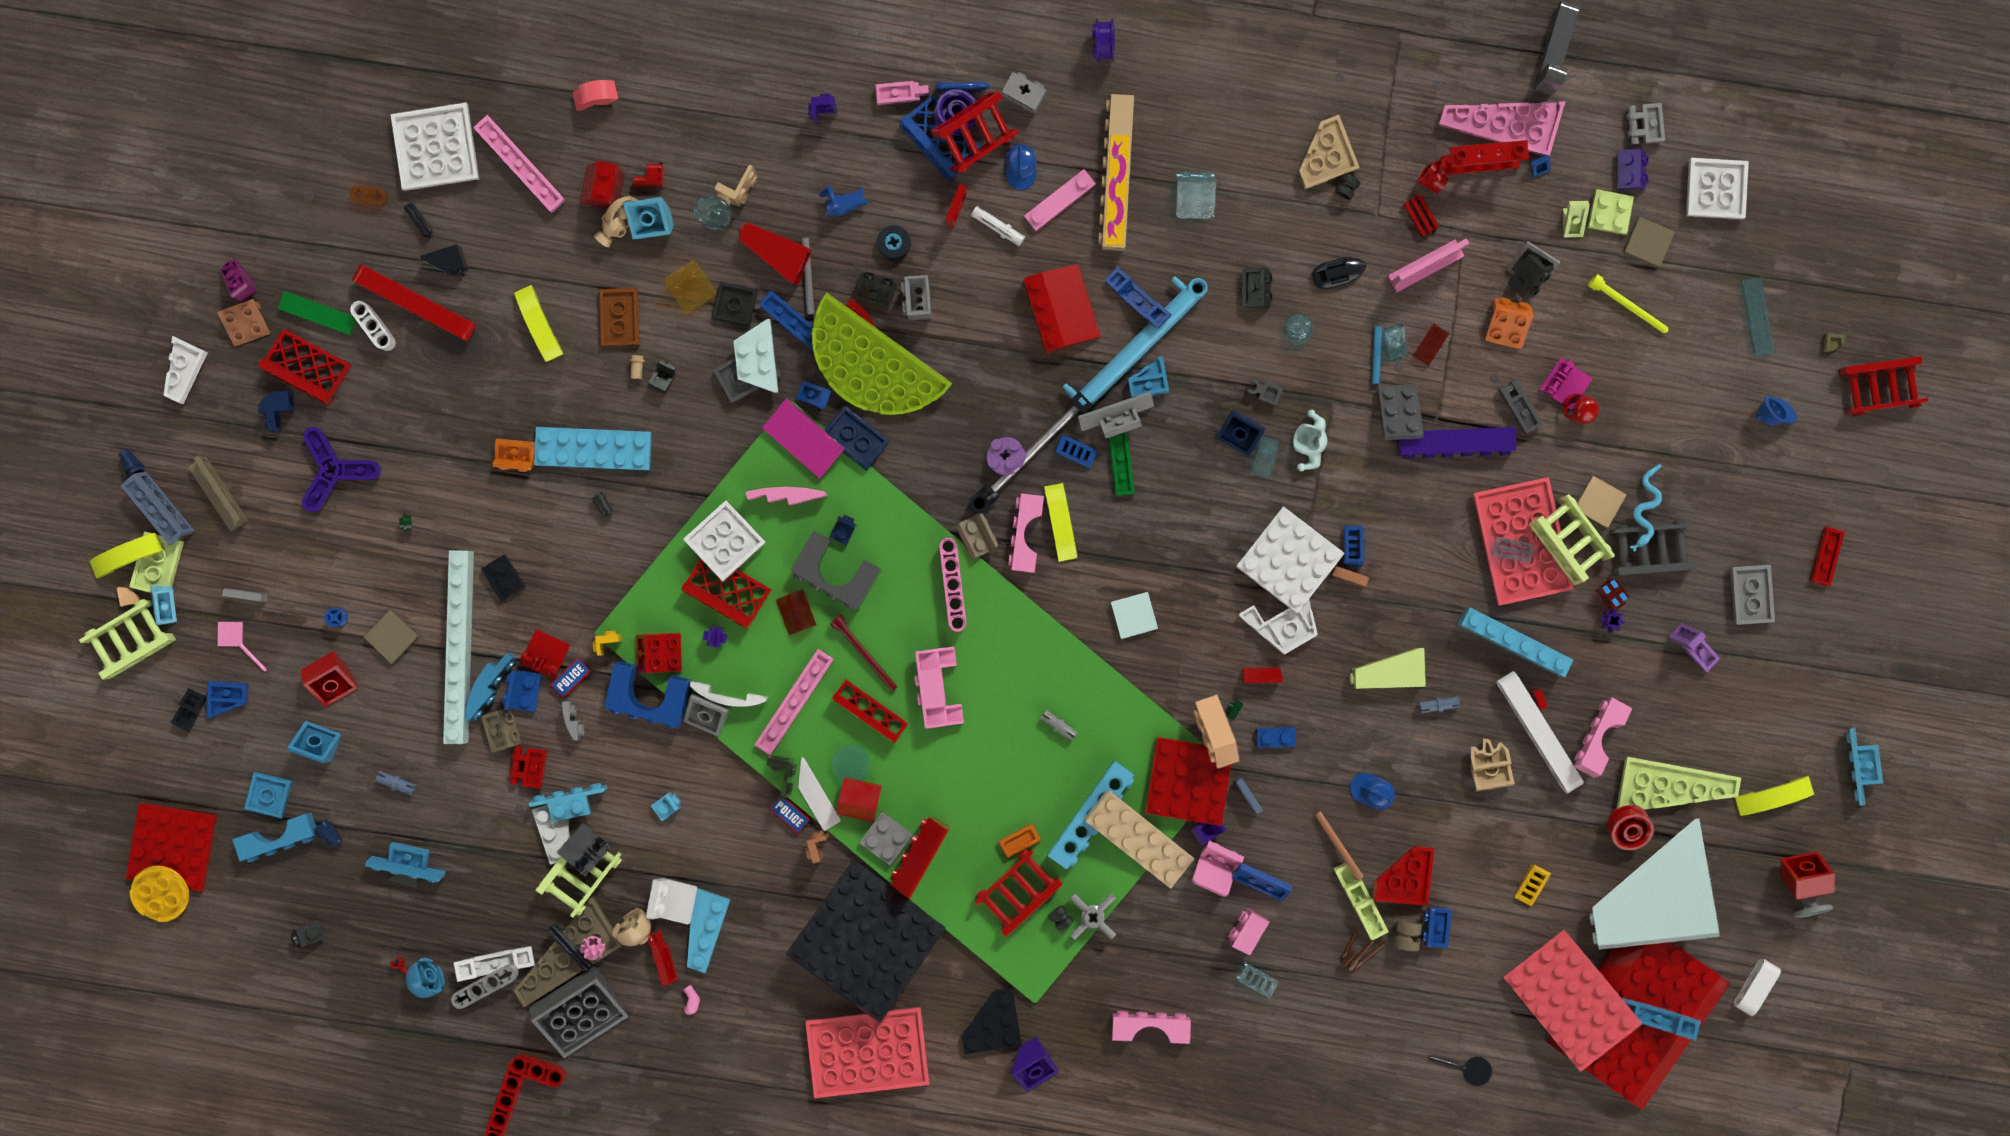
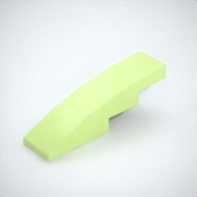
M1346 863L1334 868L1346 895L1370 939L1374 940L1388 933L1389 931L1361 879L1357 881Z

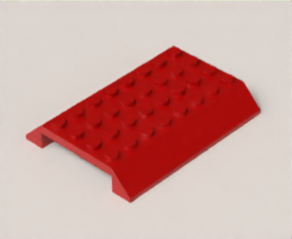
M1673 942L1612 948L1598 968L1599 972L1621 998L1645 1003L1701 1021L1699 1028L1730 985L1723 977ZM1642 1024L1584 1070L1643 1110L1692 1039ZM1551 1036L1547 1043L1569 1058Z

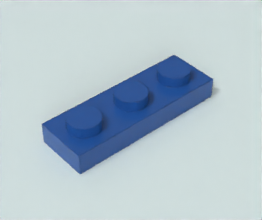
M1243 863L1232 872L1231 879L1280 901H1283L1292 892V885Z

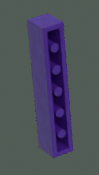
M1516 427L1423 430V438L1397 440L1398 456H1403V459H1414L1415 455H1422L1423 458H1434L1435 454H1442V458L1453 457V454H1461V457H1472V453H1480V456H1492V452H1499V456L1511 455V452L1517 450Z

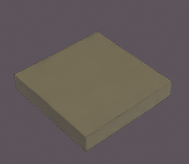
M1639 217L1623 253L1659 268L1675 231Z
M389 610L364 638L393 664L413 644L419 635L393 610Z

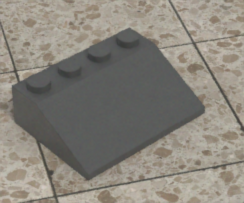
M595 966L529 1007L532 1023L563 1058L629 1017L607 980Z

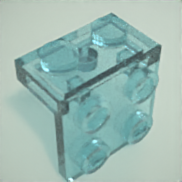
M1182 172L1181 174H1176L1177 217L1213 218L1215 216L1216 198L1215 175L1210 172H1201L1200 174Z

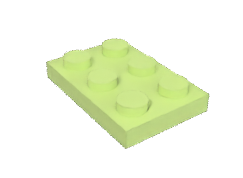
M144 532V535H143V536L148 535V534H152V533H150V532ZM156 534L162 551L147 558L136 560L129 587L151 593L150 586H172L184 541L177 540L173 545H168L161 535Z

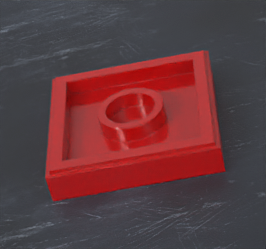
M959 184L945 219L946 227L951 229L954 228L967 197V188L962 184Z

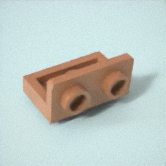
M823 830L814 832L807 840L806 854L808 860L812 859V863L820 862L823 859L819 841L826 840L829 837L828 832L824 833Z

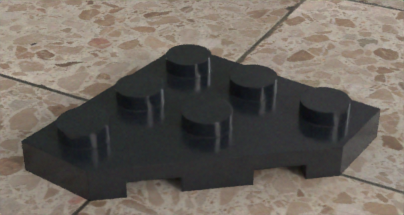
M1013 987L993 990L971 1023L964 1030L962 1041L965 1055L1022 1046Z

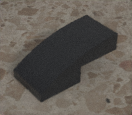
M188 688L178 704L180 706L170 723L190 732L201 712L206 696Z

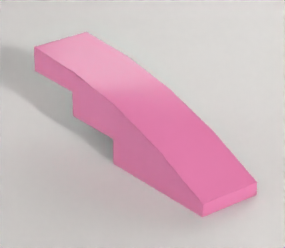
M773 487L747 491L746 496L748 500L767 496L769 503L787 499L788 504L791 506L827 497V493L809 488Z

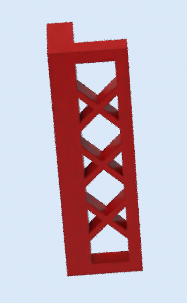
M845 679L831 698L893 743L897 741L909 724L847 679ZM846 685L853 689V698H845L841 695ZM857 699H868L870 708L861 709ZM882 709L885 711L886 719L879 721L875 719L873 710ZM897 720L903 724L898 733L890 729L889 721Z

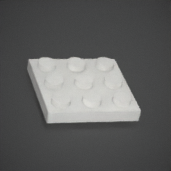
M1690 158L1686 216L1745 219L1749 161Z
M727 501L723 502L683 539L722 582L766 543Z

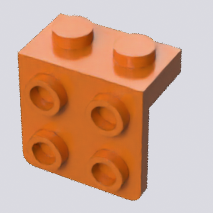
M1494 298L1492 304L1494 312L1485 336L1486 341L1521 349L1534 316L1532 306L1525 302H1511L1507 298Z

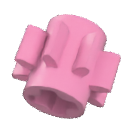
M596 936L583 939V944L580 946V952L584 953V958L589 960L601 958L602 952L605 950V944H601V938Z

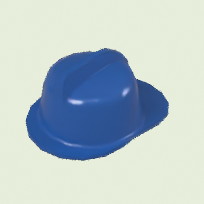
M1023 144L1013 146L1006 155V178L1010 186L1017 190L1028 189L1036 179L1035 152L1032 148Z
M1765 396L1764 402L1758 408L1756 419L1764 421L1769 426H1775L1780 423H1795L1797 415L1793 407L1785 400Z
M1360 773L1351 781L1350 790L1352 796L1364 805L1376 810H1384L1390 807L1394 801L1395 792L1392 785L1373 774Z

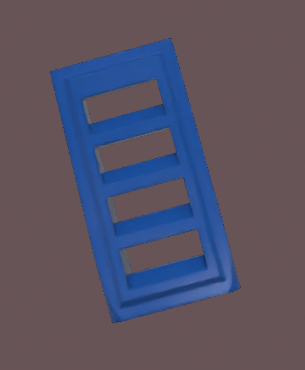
M1062 435L1055 454L1088 468L1091 467L1097 450ZM1068 442L1069 446L1065 453L1062 450L1065 443ZM1075 445L1076 449L1072 456L1069 453L1072 446ZM1082 448L1084 450L1081 454L1080 459L1076 458V456L1079 452V449ZM1089 451L1091 453L1088 457L1087 462L1083 461V459L1086 455V452Z
M1344 526V567H1363L1364 526ZM1348 533H1359V536H1348ZM1348 541H1359V544H1349ZM1349 549H1359V552H1349ZM1349 557H1359V559H1349Z

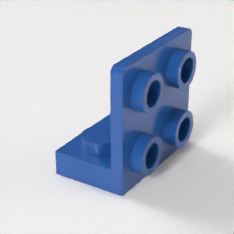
M523 670L511 671L506 681V685H509L508 692L503 697L505 709L536 712L543 674Z

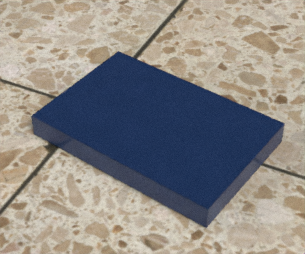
M846 406L841 409L824 430L845 449L842 453L866 471L890 442L889 439Z

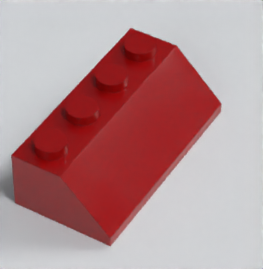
M929 816L928 819H923L919 826L921 832L918 836L914 835L909 843L912 848L909 853L904 852L899 861L902 863L900 869L895 868L890 877L893 880L891 885L909 899L950 828L932 816Z

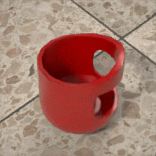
M1574 393L1565 398L1562 410L1568 420L1588 424L1597 418L1599 405L1591 397ZM1580 396L1582 398L1576 401L1574 405L1573 416L1569 415L1567 411L1569 402L1574 397Z

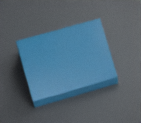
M305 721L287 747V750L321 763L332 762L341 734Z

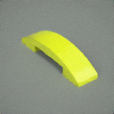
M530 285L515 292L514 295L521 313L545 362L563 355L557 338L554 336L539 304L540 302L533 286Z
M1063 483L1045 486L1058 561L1077 558V552Z
M152 533L112 548L90 560V564L96 579H99L129 563L162 551L156 533Z
M1805 776L1769 789L1734 797L1739 816H1744L1797 802L1814 795L1809 776Z

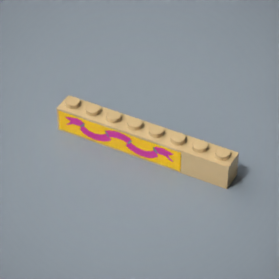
M1111 94L1110 100L1106 102V111L1110 113L1109 119L1105 120V130L1108 131V138H1104V149H1107V157H1103V168H1106V176H1102V187H1105V195H1101V206H1104V214H1100L1099 225H1103V233H1099L1098 244H1102V250L1125 251L1134 95Z

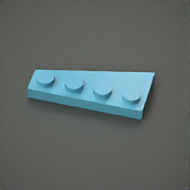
M697 888L690 924L688 968L706 973L731 899Z

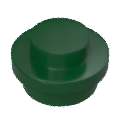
M406 513L403 514L402 518H399L400 529H404V533L412 530L411 515H406Z

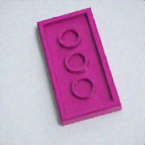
M789 399L783 401L762 427L818 478H821L845 450Z

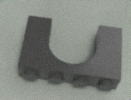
M813 531L791 569L794 573L793 577L801 582L804 579L811 582L810 587L819 592L823 589L828 592L826 596L834 601H837V599L844 601L843 606L852 611L854 608L859 610L881 569L863 560L855 576L847 584L833 586L827 583L820 573V562L832 541Z

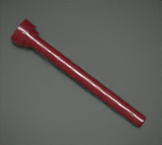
M840 614L829 625L834 630H840L888 688L894 691L897 685L845 626V619Z

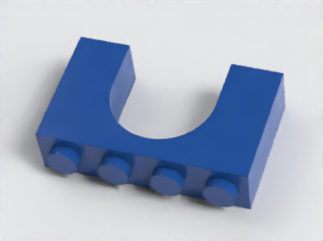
M623 661L614 663L604 708L610 709V712L614 714H621V712L628 714V717L633 719L641 717L647 719L646 721L649 723L657 724L660 722L668 728L675 729L683 724L692 679L673 675L669 678L663 703L658 707H647L636 699L633 691L637 665Z

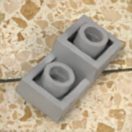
M573 701L562 702V710L566 727L573 740H580L581 736H584V724H581V720H574L577 709L576 705H573Z

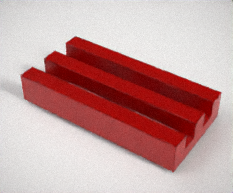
M1421 194L1403 204L1421 237L1439 228L1437 221ZM1416 201H1418L1421 205L1423 211L1425 212L1433 227L1429 225L1427 219L1425 218L1423 212L1421 211ZM1411 204L1414 206L1416 212L1418 213L1420 219L1426 227V231H1424L1420 222L1415 216L1413 210L1411 209Z

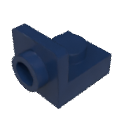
M845 514L843 518L838 516L829 537L848 545L857 526L853 523L855 519Z

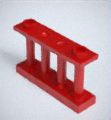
M990 91L931 130L934 138L945 139L956 161V164L950 167L951 171L959 173L967 171L971 164L1001 144L1012 141L1014 136L1019 133L1018 129L1007 128L997 108V102L1003 99L1000 92ZM986 109H990L1001 131V134L994 139L982 118V112ZM971 119H975L986 141V144L979 149L967 128V122ZM956 129H960L971 151V154L964 159L951 136L952 132Z
M1528 141L1455 146L1449 148L1450 155L1441 156V159H1445L1447 164L1445 175L1519 169L1520 161L1529 160Z
M1922 356L1838 369L1839 377L1847 376V379L1850 381L1854 408L1845 410V414L1852 413L1853 417L1865 415V411L1906 405H1909V408L1922 407L1921 403L1928 402L1929 400L1928 398H1918L1914 373L1916 365L1923 364ZM1903 367L1907 375L1910 400L1900 402L1895 372H1897V368ZM1882 370L1887 373L1891 403L1887 404L1880 403L1876 377L1878 371ZM1861 373H1866V376H1868L1873 406L1862 407L1857 379Z
M1032 848L1029 851L1023 850L1017 856L1019 860L987 890L981 889L975 895L977 898L975 904L979 905L983 902L1002 922L1001 932L1005 937L1063 885V882L1058 877L1055 879L1050 878L1030 857L1034 853ZM1024 862L1045 883V888L1041 892L1035 891L1016 870ZM1010 875L1030 896L1031 901L1026 906L1021 904L1003 885L1002 882ZM996 888L1016 909L1015 912L1017 914L1012 919L1007 917L988 897Z

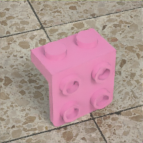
M1209 841L1201 851L1192 882L1222 897H1227L1233 881L1231 879L1232 872L1243 862L1244 857L1235 851H1230L1217 843Z

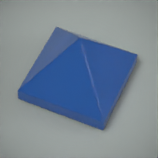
M1549 155L1537 158L1531 162L1533 178L1551 171Z

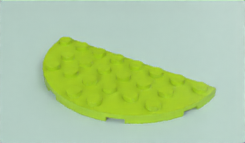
M826 292L815 314L812 329L813 351L818 367L828 381V384L843 399L866 411L869 410L887 415L904 414L919 410L937 400L952 385V382Z

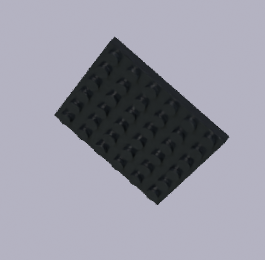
M853 859L785 955L881 1023L946 927Z

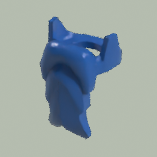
M831 185L819 192L820 197H828L826 200L827 216H842L848 211L868 204L867 199L863 198L864 191L862 188L855 193H848L842 196H835Z

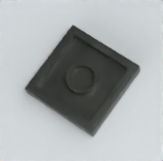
M720 281L712 319L750 327L758 289Z

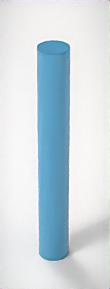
M1381 326L1374 327L1372 384H1380Z

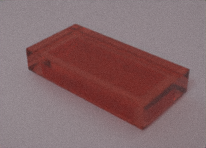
M1433 323L1412 356L1429 366L1450 333Z

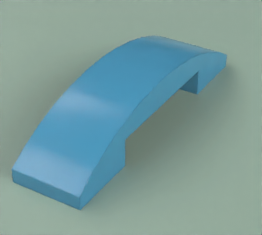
M1622 998L1642 1024L1696 1040L1701 1021L1659 1007Z

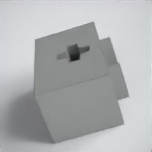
M1012 72L1002 90V97L1036 114L1046 95V89L1039 82L1035 81L1033 83L1027 80L1028 77L1020 72L1017 74ZM1028 89V93L1023 95L1022 90Z

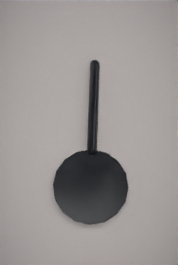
M1429 1056V1060L1463 1069L1465 1079L1472 1085L1480 1086L1486 1084L1492 1076L1490 1063L1482 1057L1470 1058L1465 1065Z

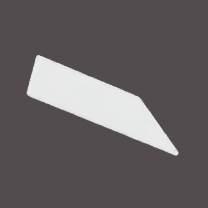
M802 757L798 788L822 829L826 831L839 823L841 819L806 760Z

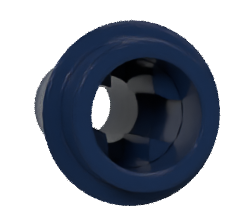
M124 449L118 454L126 475L131 476L145 471L144 465L129 449Z
M327 819L314 829L317 832L316 835L333 848L343 841L332 822H328Z

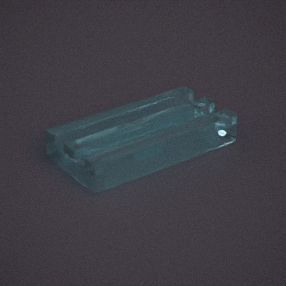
M1495 537L1491 556L1531 563L1534 544ZM1504 542L1528 547L1529 551L1501 546L1499 543ZM1498 549L1528 556L1527 558L1498 553Z

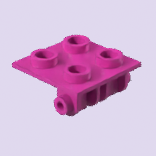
M1560 358L1540 387V390L1563 404L1565 398L1574 393L1583 394L1592 378L1573 366L1574 362L1571 360L1566 361ZM1580 396L1574 397L1569 402L1568 409H1573Z

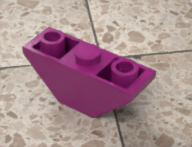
M236 258L226 262L220 269L228 291L233 298L243 302L257 291L253 279Z

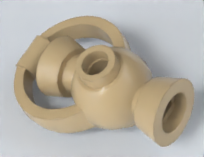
M626 196L612 203L601 218L603 231L597 232L594 238L602 245L610 247L612 236L623 237L626 234V228L629 227L623 203L637 201L638 199Z

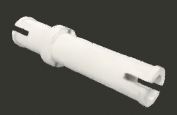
M976 206L971 214V217L993 229L1003 239L1007 238L1018 247L1026 237L1012 229L1010 224L1006 225L979 206Z

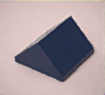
M1231 410L1216 438L1249 456L1266 428Z

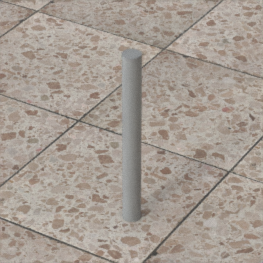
M809 238L801 239L802 245L810 249ZM809 258L804 270L807 315H815L811 260Z

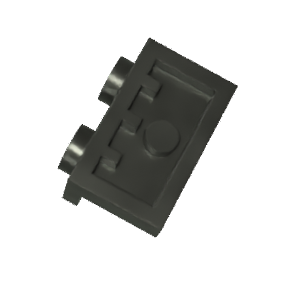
M1264 267L1242 269L1243 308H1270V303L1273 301V295L1270 291L1273 276L1269 269Z
M861 272L858 276L852 298L889 310L897 283H894L889 278L876 277L871 272Z

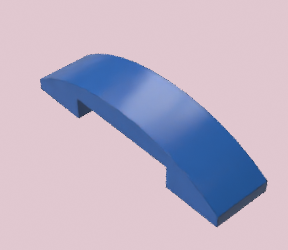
M1119 267L1104 280L1131 308L1159 329L1172 316L1161 304L1156 303L1139 288Z

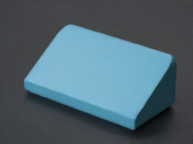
M150 586L156 625L177 622L173 587Z

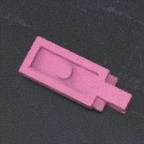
M913 81L875 85L877 105L915 102L920 100L921 96L929 95L928 85L919 86L918 82Z

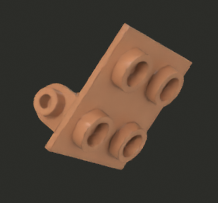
M254 299L217 312L234 347L270 334L259 311L261 309L260 304L255 302Z

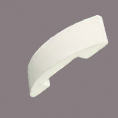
M694 681L690 682V686L697 693L711 701L724 705L752 706L768 701L766 696L751 693L747 694L746 700L711 693L712 685Z
M532 947L510 949L454 962L457 982L488 975L507 964H513L518 969L535 966Z

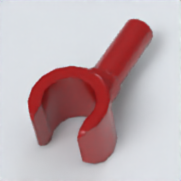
M396 957L399 960L398 966L394 961L390 962L392 968H399L406 975L407 969L404 966V958Z

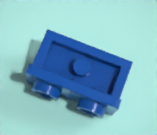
M1427 906V911H1424L1423 922L1426 923L1425 930H1422L1421 941L1424 942L1423 945L1430 948L1431 946L1448 948L1451 909Z

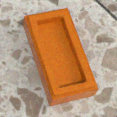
M1033 823L998 842L1006 857L1009 858L1041 841Z

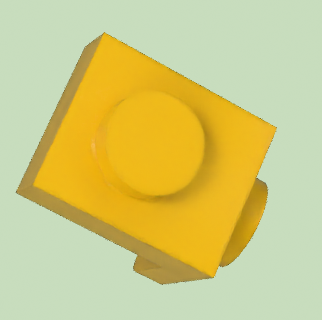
M616 630L605 631L603 636H595V641H593L594 652H597V656L604 655L603 644L621 642L622 635L616 634Z

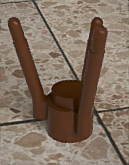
M1355 930L1346 950L1341 955L1343 957L1341 963L1353 972L1384 947L1386 942H1382L1361 959L1360 957L1370 948L1374 940H1371L1358 954L1353 951L1349 953L1358 934V931Z

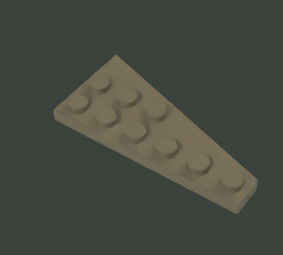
M592 896L586 903V908L580 916L576 915L563 932L579 950L583 944V939H587L590 936L601 938V944H605V950L602 952L601 958L589 960L594 964L623 945L612 935L614 928L594 896ZM555 941L514 992L523 1007L583 970Z

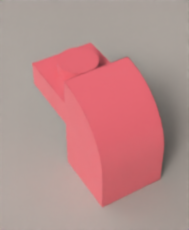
M611 80L586 82L579 85V89L572 92L577 111H583L593 105H608L618 100L615 82Z

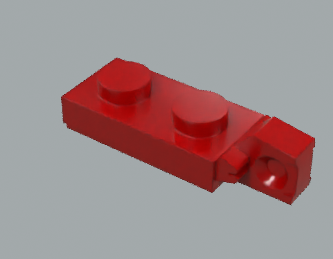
M661 931L649 934L648 943L651 945L653 960L656 963L658 977L662 986L678 981L668 943H664Z

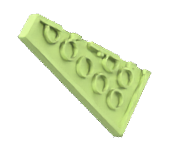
M1625 756L1616 809L1626 805H1636L1643 809L1662 808L1686 803L1738 797L1741 777Z

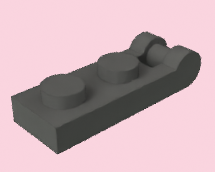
M1516 379L1510 381L1509 385L1498 388L1500 395L1504 398L1525 435L1543 425ZM1515 391L1517 396L1512 398L1510 392Z

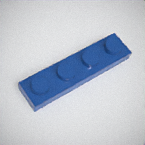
M770 290L759 303V306L813 351V325Z

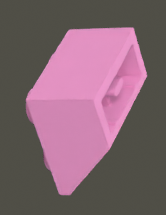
M1247 908L1246 911L1243 910L1237 919L1239 923L1236 928L1232 927L1230 930L1228 941L1232 947L1251 955L1269 921Z

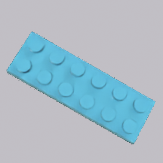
M536 427L534 465L650 471L652 432Z

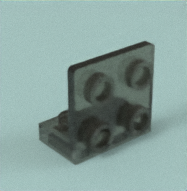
M771 755L767 760V766H771V770L782 771L786 769L780 800H785L792 794L793 783L790 782L791 777L796 774L797 764H794L795 759Z

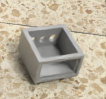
M928 275L904 277L905 282H901L903 297H906V301H903L904 316H908L909 321L932 319ZM921 288L922 293L919 295L916 294L915 289ZM922 298L923 301L919 304L916 302V299ZM917 307H923L924 310H916V309H917Z

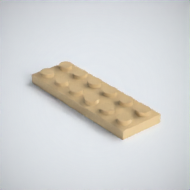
M1110 790L1104 793L1084 818L1088 824L1170 889L1194 860L1190 854Z

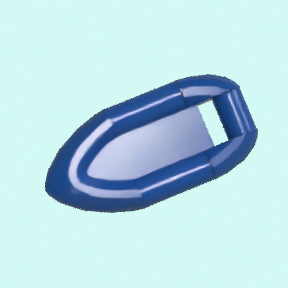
M939 82L935 85L936 90L940 92L959 89L967 93H977L991 87L985 82Z

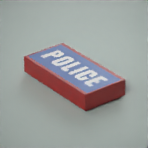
M577 657L550 685L565 698L592 670Z
M783 794L769 808L770 811L797 834L811 819Z

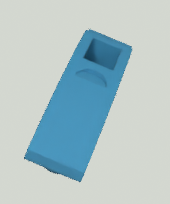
M506 653L497 665L493 662H488L481 671L468 698L465 720L473 721L474 719L476 721L483 714L482 709L486 705L489 706L496 699L494 695L497 691L492 686H497L503 679L501 675L505 671H510L515 665L514 660L517 657L512 653Z

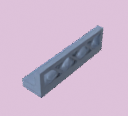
M147 472L135 473L121 485L123 490L168 545H173L182 536L194 532V529Z

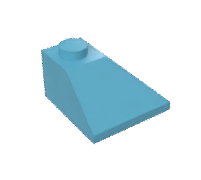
M662 197L623 203L633 239L669 235L674 224L670 208Z

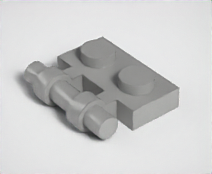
M1662 103L1641 105V112L1637 113L1636 106H1628V114L1626 116L1627 121H1629L1630 131H1628V138H1631V145L1639 144L1638 137L1642 136L1644 144L1665 141ZM1642 119L1643 129L1638 130L1637 120Z

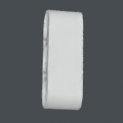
M362 301L354 302L350 308L351 313L373 344L384 351L392 350L396 344L395 338L373 308ZM364 306L365 313L359 315L358 311L360 307ZM376 322V328L371 331L370 324ZM384 337H387V344L385 346H382L381 340Z
M1764 958L1760 959L1736 996L1734 1006L1748 1015L1754 1016L1777 981L1781 969Z

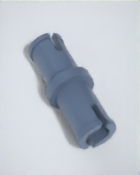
M1458 696L1445 699L1439 697L1436 700L1419 702L1421 714L1435 711L1441 713L1443 710L1460 708Z
M381 770L375 779V782L391 787L393 791L398 790L410 796L413 795V791L416 789V784L405 781L398 775L395 777Z

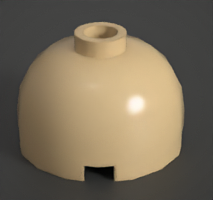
M636 908L623 917L625 921L621 925L617 923L612 931V935L622 945L628 947L644 944L648 940L651 930V921L649 918H646V913L642 909Z

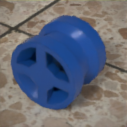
M331 608L326 611L324 619L327 625L331 627H341L348 621V615L342 608Z

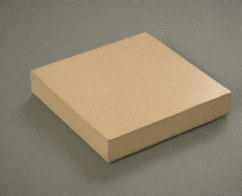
M1591 476L1577 501V505L1587 518L1608 528L1626 494L1595 476Z

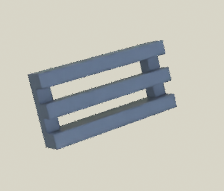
M1239 777L1234 780L1254 813L1259 814L1262 812L1263 809L1243 779Z

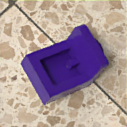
M1201 822L1191 829L1200 846L1226 831L1223 824L1219 826Z

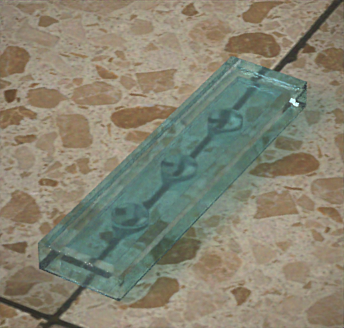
M1762 277L1741 281L1753 355L1759 356L1775 353Z

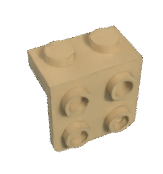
M749 165L735 191L719 182L714 189L721 202L729 206L732 203L737 207H740L741 203L744 204L746 202L750 186L754 187L758 179L752 165Z

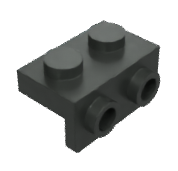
M1530 254L1511 277L1508 284L1522 298L1534 297L1540 291L1539 287L1542 283L1550 278V273L1554 268L1551 265L1545 267L1533 254Z

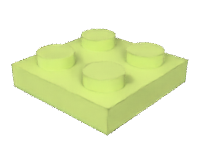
M1596 189L1594 191L1588 228L1626 235L1634 196Z

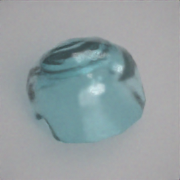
M1296 314L1286 320L1284 333L1290 343L1303 345L1312 338L1313 324L1307 316Z

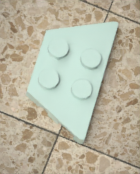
M767 319L734 340L737 376L740 381L750 383L773 393H779L771 320Z

